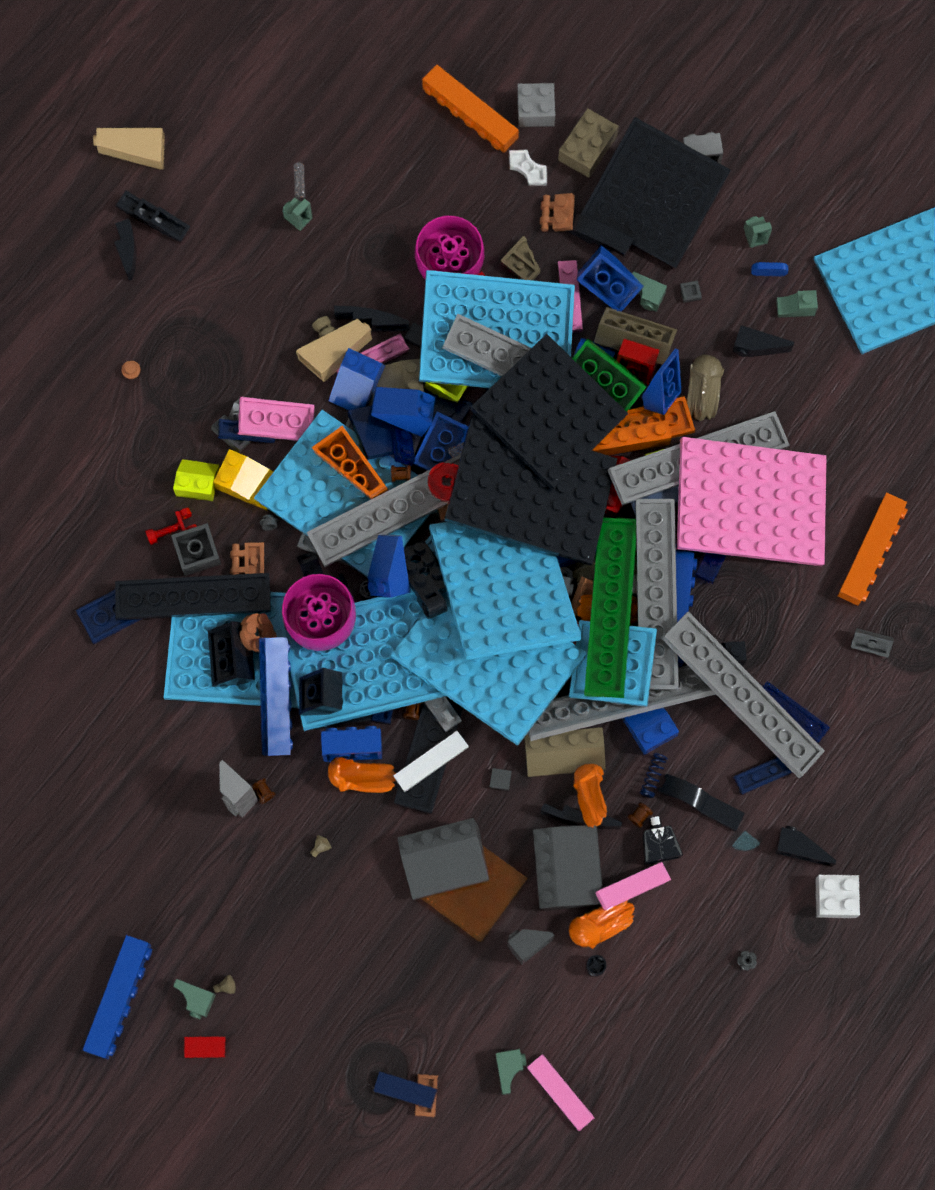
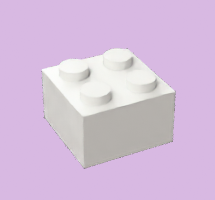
M818 875L816 877V918H857L860 916L859 875Z

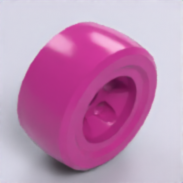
M442 216L428 222L419 233L415 244V261L418 270L424 279H426L427 270L478 275L484 261V244L477 228L469 221L457 216ZM438 248L439 252L434 253V249ZM465 251L467 255L461 256L460 252ZM444 260L445 263L443 265L438 264V261ZM453 261H457L459 264L457 266H452L451 263Z
M313 574L301 578L288 589L282 604V618L287 632L296 643L309 650L326 651L336 648L350 636L356 622V606L351 593L338 579L329 575ZM332 606L337 608L335 612L330 611ZM304 611L308 612L307 617H302ZM330 619L332 622L330 625H325V620ZM312 622L317 623V626L315 628L310 627V624Z

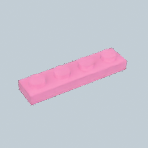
M558 261L559 283L575 285L572 332H582L577 261Z

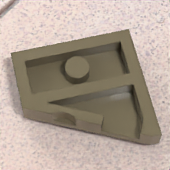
M524 236L500 260V264L521 280L533 281L540 274V268Z

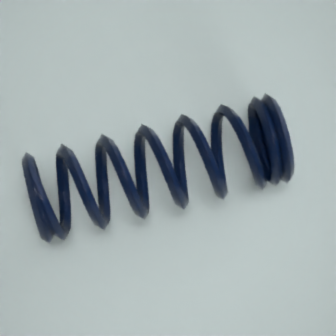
M658 753L653 754L656 759H652L653 765L649 766L652 772L646 773L649 778L644 779L646 784L642 785L643 789L640 790L641 795L649 798H654L655 793L647 790L644 786L657 788V786L648 783L646 780L660 781L654 779L648 773L662 776V774L655 772L650 767L664 769L653 761L667 763L664 760H668L666 756Z

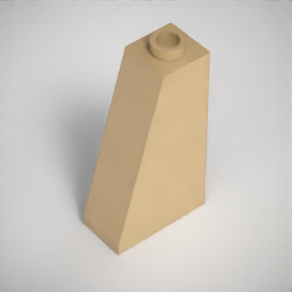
M97 128L96 135L93 136V144L97 146L99 153L156 169L164 168L165 136L162 128Z
M356 319L299 348L296 351L298 359L325 382L340 368L348 348L358 352L372 340L371 328L367 323H362Z

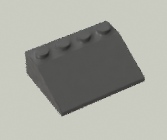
M474 818L397 837L413 900L490 880L479 827Z
M587 825L533 830L540 909L551 911L601 905L595 894L602 889L597 826L594 825L593 828Z

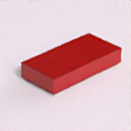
M185 1037L184 1058H225L226 1037Z

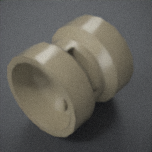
M327 316L317 319L312 324L313 329L319 333V338L336 330L330 325L331 321Z

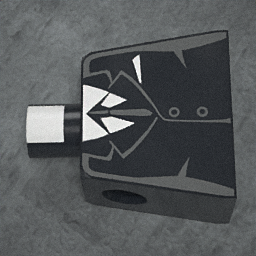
M660 817L649 818L651 829L643 832L644 865L681 858L683 854L672 827H662Z

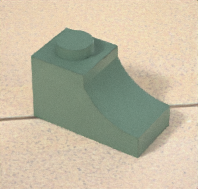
M294 198L284 205L283 215L299 231L312 219L310 202L306 199L299 201Z
M755 216L745 221L744 231L750 248L768 243L772 227L770 222H765L764 217L758 218Z
M633 271L632 275L643 285V288L639 291L641 297L640 305L646 310L657 312L666 293L667 286Z
M816 290L798 291L790 296L778 297L776 300L778 318L815 316L818 308Z
M176 979L173 987L184 994L187 1000L186 1010L190 1011L189 1015L197 1019H201V1016L207 1018L216 995Z
M520 1049L496 1053L502 1095L511 1094V1081L519 1071H523V1066H526L525 1054H521Z

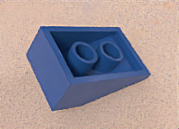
M603 246L598 248L577 273L578 282L612 309L621 312L643 288V285Z
M348 348L328 401L347 410L367 407L386 365Z
M674 349L657 371L647 389L644 390L642 400L646 410L664 415L682 392L678 349Z
M376 387L371 416L422 437L432 424L435 397L415 389Z
M381 534L377 537L368 573V590L371 596L392 598L410 593L401 535Z
M664 708L622 718L643 755L677 737L679 730Z

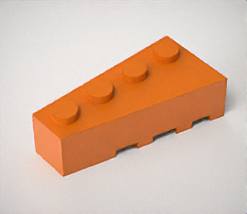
M343 426L311 447L315 454L369 499L389 491Z

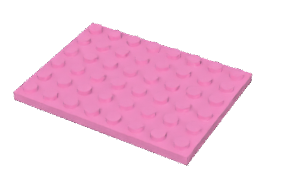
M682 437L680 439L677 549L814 566L824 565L826 455Z

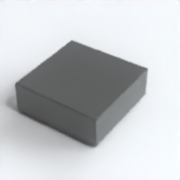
M698 280L679 285L683 303L702 299Z
M492 768L489 788L509 791L512 771Z

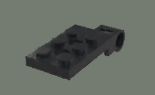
M424 540L405 547L404 554L409 586L415 593L417 602L425 616L431 619L447 612L446 602L441 595L447 591L437 557ZM413 560H419L420 562L415 563V562H411V561H413ZM427 572V573H429V574H428V575H423V574H421V573Z

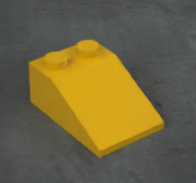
M229 449L213 483L216 490L267 511L268 509L257 502L254 497L274 471L245 455Z

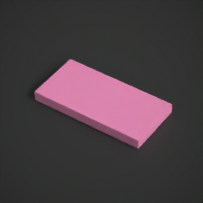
M248 397L239 398L238 435L298 441L314 420V405Z

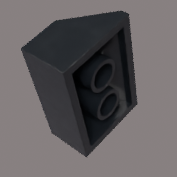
M231 621L208 630L212 687L241 685L255 680L253 651L246 649L240 639V631H242L243 626L241 622Z

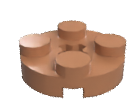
M265 613L248 615L241 622L243 626L242 631H240V639L248 650L258 653L259 638L277 637L273 625Z

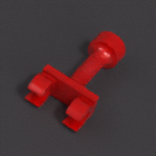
M184 508L176 511L175 514L178 522L157 531H154L152 528L146 530L145 533L150 545L157 543L159 537L170 534L173 531H185L197 527L196 524L185 528L182 520L192 516L190 509Z

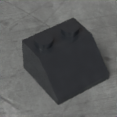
M321 668L299 677V715H330L342 710V672Z

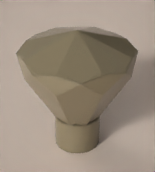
M317 835L314 848L310 853L316 857L319 853L330 850L332 846L327 838Z
M227 975L220 984L214 985V992L222 991L234 994L236 986L233 977Z

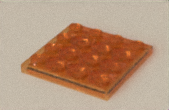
M484 846L483 851L489 881L420 898L480 943L527 880V877Z

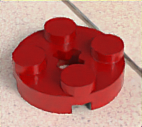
M442 462L431 469L427 484L429 491L435 498L444 502L449 501L458 465ZM442 478H451V485L444 486Z

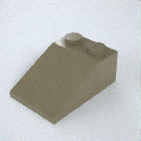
M420 359L403 360L386 365L376 387L415 389L424 392L423 382H419ZM374 393L368 403V406L373 405Z

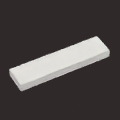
M456 731L393 775L403 791L406 792L469 748L459 732Z

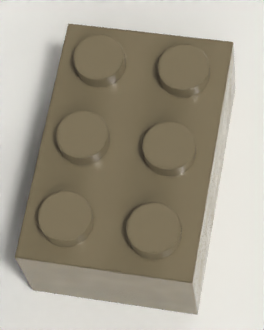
M587 109L560 148L558 161L590 178L618 136L619 126Z

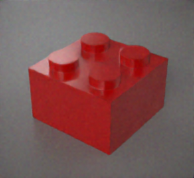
M623 339L616 361L649 386L660 350Z

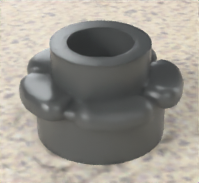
M273 515L263 516L260 520L262 529L269 531L277 528L278 518H274Z
M743 951L738 957L737 962L743 970L748 971L756 967L757 957L753 952Z

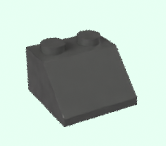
M517 929L509 935L507 947L518 961L524 964L553 940L554 934L552 932L523 929L519 932Z

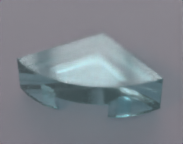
M744 831L732 847L740 851H749L756 848L760 842Z

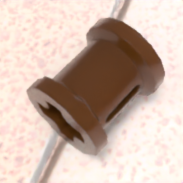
M391 465L392 482H395V480H410L411 465H407V467Z
M423 702L406 706L403 717L409 720H419L420 704Z
M265 778L251 786L260 798L261 804L270 801L276 795L267 786Z
M642 802L638 804L639 807L632 815L629 814L627 816L638 828H641L644 820L653 814L651 809Z

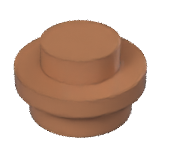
M127 361L122 366V374L127 379H135L141 372L139 364L135 361Z

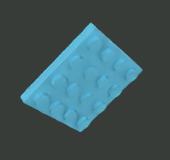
M579 620L581 639L576 642V646L588 654L590 621ZM630 626L624 698L590 697L584 695L587 656L572 674L569 697L648 707L657 629Z

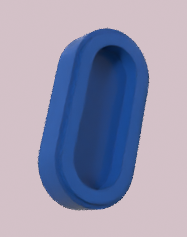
M758 262L751 266V273L755 276H784L788 274V265L776 262Z

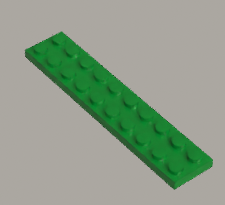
M603 518L596 549L584 689L585 696L624 698L636 554V519Z

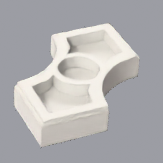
M509 150L510 170L522 173L526 177L529 186H547V169L545 165L535 163L530 158L528 150Z

